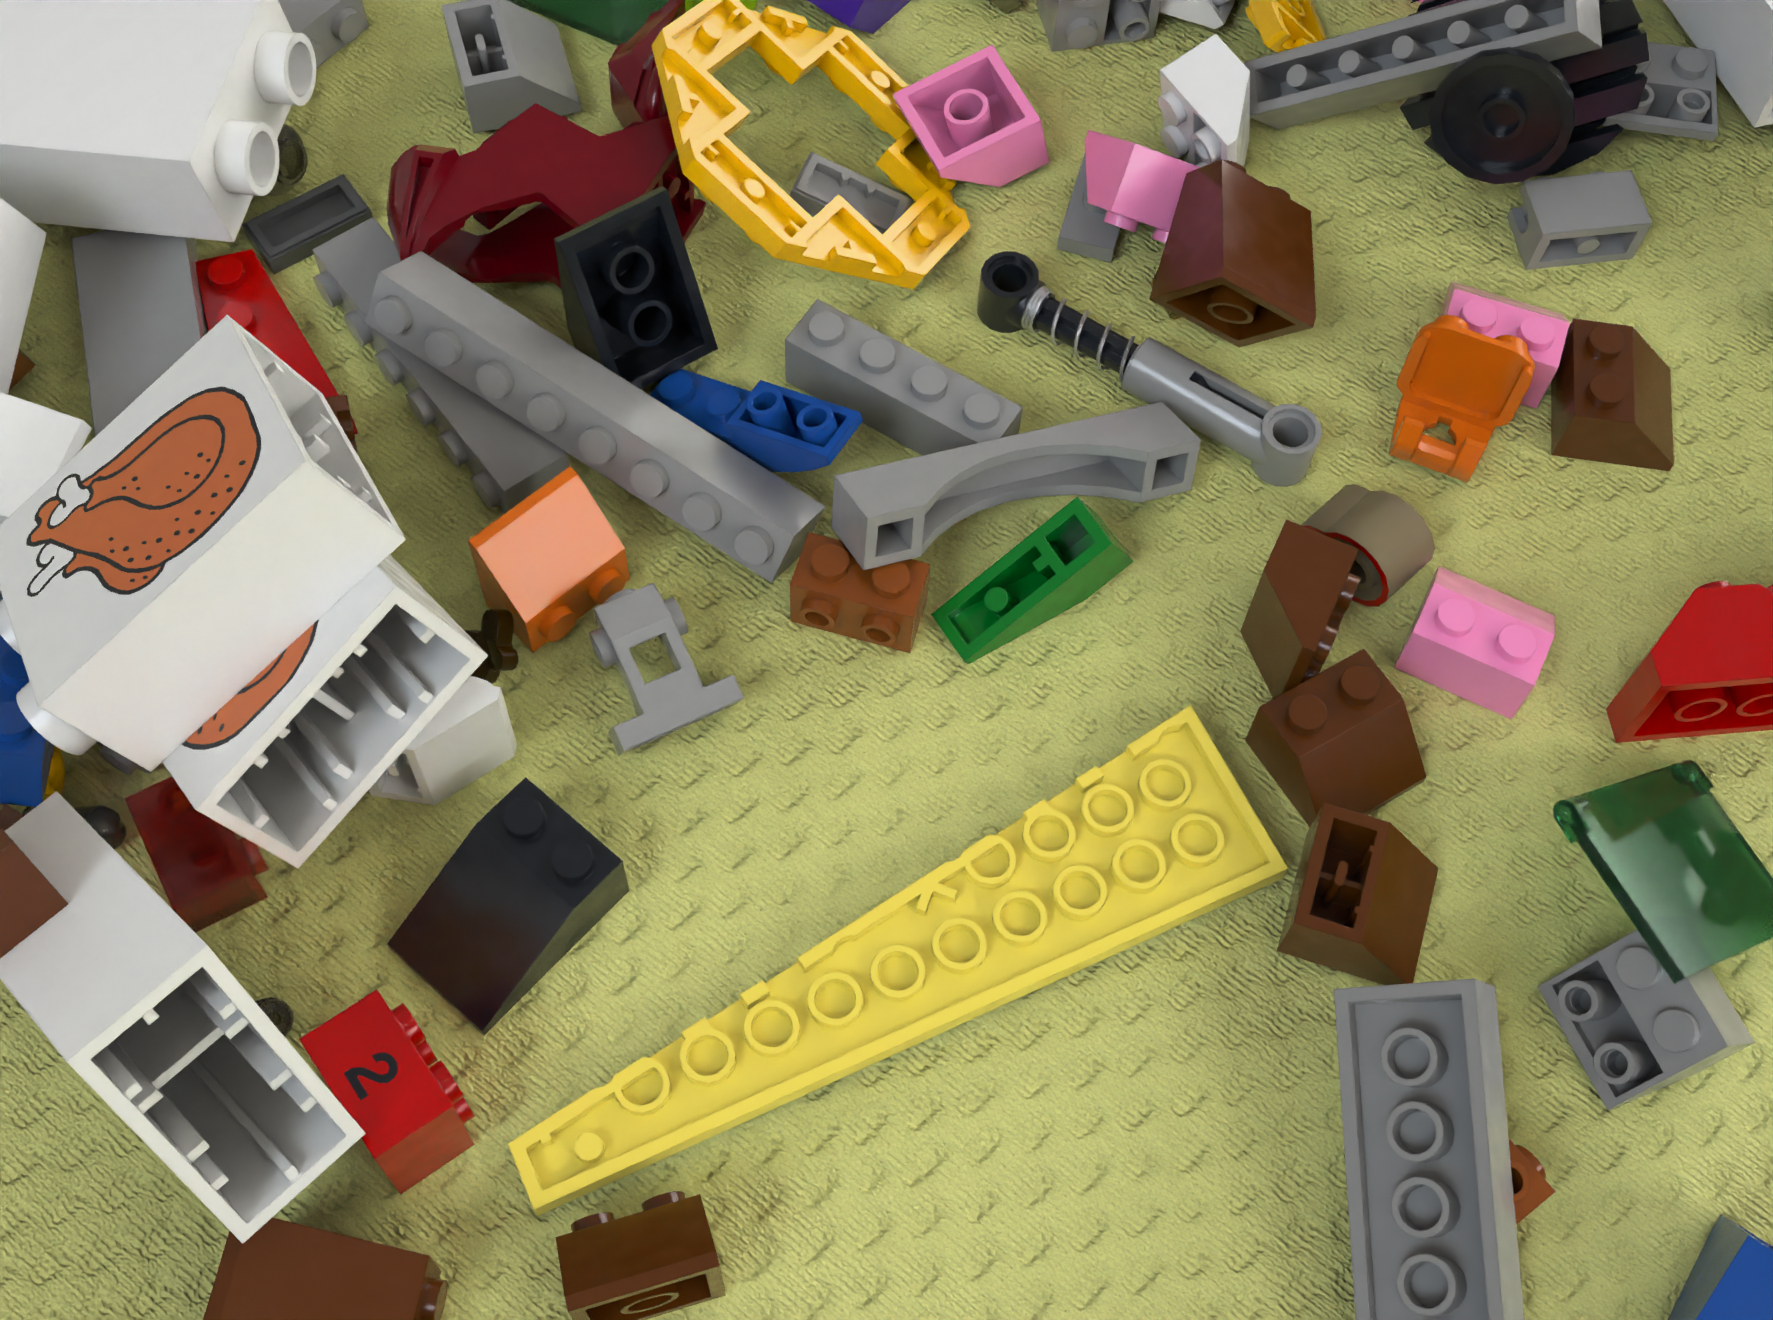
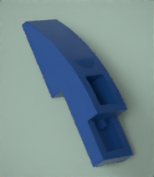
M681 368L665 376L650 394L656 400L770 472H802L829 466L863 422L861 413L762 380L758 382L752 391H748Z

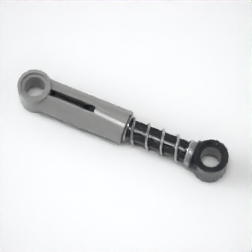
M1003 251L992 255L985 261L981 269L977 314L981 322L989 329L1000 333H1013L1023 328L1030 329L1033 333L1043 331L1051 335L1054 345L1057 346L1065 343L1074 348L1076 357L1089 356L1096 360L1099 370L1102 371L1110 368L1118 372L1123 390L1148 404L1163 402L1186 425L1251 460V467L1255 474L1268 484L1288 487L1299 483L1306 476L1322 435L1320 422L1307 408L1296 404L1275 406L1151 337L1138 345L1133 342L1135 339L1134 335L1130 339L1110 330L1112 323H1108L1107 327L1088 318L1089 310L1081 314L1065 305L1067 302L1066 298H1063L1061 302L1057 301L1055 295L1052 294V290H1048L1046 284L1039 280V272L1035 263L1026 255L1018 252Z

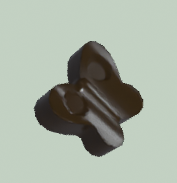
M506 609L486 610L481 621V631L464 630L488 654V657L471 676L484 679L493 684L498 679L500 671L513 670L517 667L518 654L512 645L514 621L510 611Z

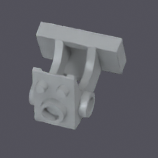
M654 583L637 590H621L610 596L604 604L594 608L598 629L589 632L593 649L603 668L616 664L630 694L637 717L614 726L608 732L618 756L729 708L744 699L734 674L703 687L681 638V635L688 633L683 613L673 597L663 601ZM659 637L673 663L675 671L645 684L629 649Z

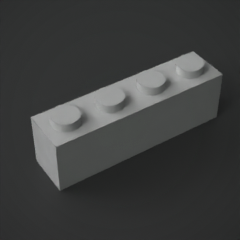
M819 299L815 301L785 339L786 382L818 399L860 412L863 418L862 423L921 455L1019 434L1023 407Z

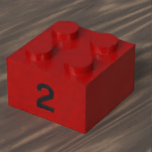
M376 989L299 1039L334 1096L366 1133L361 1139L400 1195L475 1145L464 1126V1123L475 1116L463 1098L464 1095L443 1062L441 1060L438 1061L426 1041L425 1035L404 1003L390 1010Z

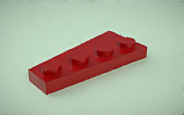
M253 249L195 261L208 332L226 315H229L319 390L325 398L339 396ZM352 418L354 434H358L355 422Z

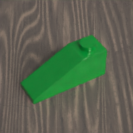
M1076 497L931 615L963 661L970 664L1086 600L1134 561L1100 516Z

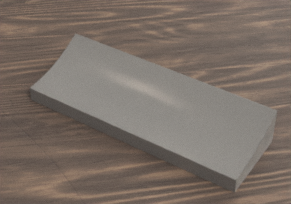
M103 230L71 238L95 437L208 333L195 261H199L195 238Z
M1474 978L1334 989L1356 1320H1525L1496 987Z

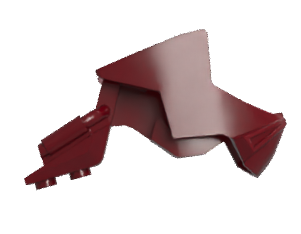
M669 0L660 10L652 12L645 25L627 42L621 43L615 49L608 62L611 106L623 127L622 130L598 136L569 121L566 116H560L535 103L515 119L508 121L486 139L479 148L459 156L455 148L415 145L402 153L391 167L386 207L388 225L400 260L402 261L422 251L471 283L548 281L561 289L554 238L660 186L668 191L685 243L703 215L706 202L701 199H694V184L682 173L651 47L664 27L686 13L685 0ZM541 202L523 215L491 233L477 236L461 230L465 225V221L472 215L476 221L488 230H491L519 206Z

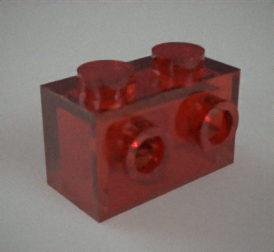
M169 777L124 798L172 909L195 933L268 898L258 876L269 870L260 847L244 837L241 838L237 833L195 810L173 777Z

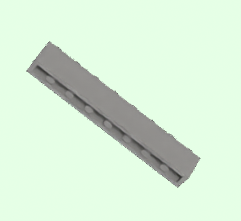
M420 251L378 273L364 320L365 324L770 583L776 580L800 557L808 532H814L826 506L424 252Z

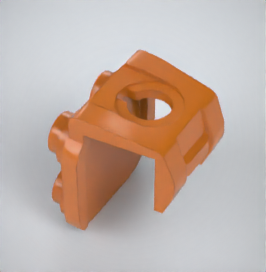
M1454 315L1439 316L1435 321L1421 327L1414 338L1397 379V387L1402 393V397L1395 417L1389 455L1468 483L1495 427L1507 425L1512 421L1530 387L1535 371V363L1528 352L1527 344L1522 339L1512 335H1501L1494 339L1471 331L1469 325L1463 319ZM1437 422L1450 426L1448 434L1453 438L1454 445L1422 433L1427 429L1435 428Z

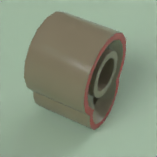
M1355 484L1345 485L1301 525L1359 549L1349 572L1361 577L1352 601L1367 607H1379L1432 559L1435 550L1430 529L1424 519L1410 504L1397 495L1383 490L1369 491Z

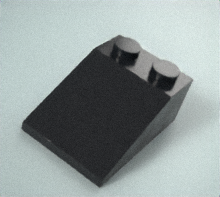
M660 186L554 238L567 328L577 350L637 388L642 389L718 349L666 188Z
M525 777L476 823L387 945L389 949L477 1030L485 1035L629 892L623 861Z

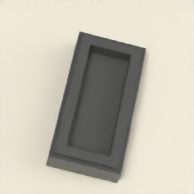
M342 174L243 223L242 226L246 237L272 273L276 274L313 255L312 249L372 218L373 215L367 204L345 175Z

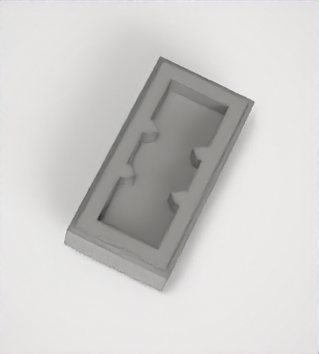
M810 152L789 195L806 212L815 216L839 194L881 234L909 209L913 200L813 152Z
M1084 154L1059 234L1057 250L1112 262L1121 228L1103 221L1107 210L1087 203L1086 157Z

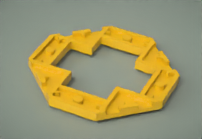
M703 0L664 27L651 47L682 173L699 188L707 200L716 204L745 231L750 240L760 245L773 258L914 289L969 230L970 224L966 211L954 203L951 194L952 188L957 184L956 180L939 176L894 100L893 94L909 85L852 31L832 25L828 32L825 33L807 27L808 24L804 16L768 5L762 13L747 9L740 0ZM749 46L764 59L765 64L772 72L782 76L791 85L817 66L829 77L832 85L838 91L848 95L870 116L877 128L889 133L896 140L876 162V165L888 175L890 182L897 189L907 193L915 203L883 234L839 194L818 214L812 217L727 138L740 128L751 111L718 82L712 74Z

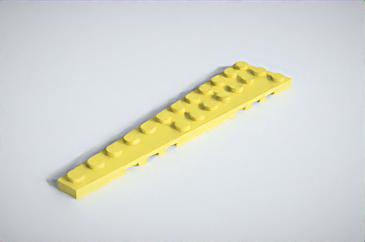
M1189 705L1127 745L1125 752L1100 768H1097V766L1091 768L1077 777L1075 784L1047 802L1043 799L1023 812L1022 818L996 835H987L965 849L956 860L943 863L797 957V963L766 983L762 980L741 993V999L708 1020L704 1017L681 1032L682 1037L649 1058H640L615 1074L612 1080L605 1086L590 1090L508 1143L536 1215L539 1216L1283 879L1288 867L1194 709Z

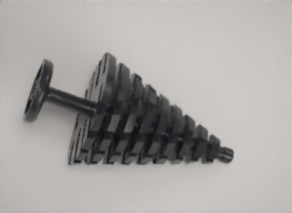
M1425 0L1419 5L1416 13L1408 16L1466 0ZM1599 0L1602 48L1549 62L1536 53L1511 47L1481 50L1457 63L1440 82L1437 90L1407 98L1400 106V109L1412 130L1430 125L1431 135L1424 144L1442 156L1446 163L1468 178L1491 184L1523 182L1535 176L1554 175L1597 155L1625 129L1619 124L1597 129L1606 121V117L1638 108L1648 77L1643 72L1635 74L1638 68L1636 64L1650 60L1647 33L1642 27L1638 28V24L1643 21L1632 0Z

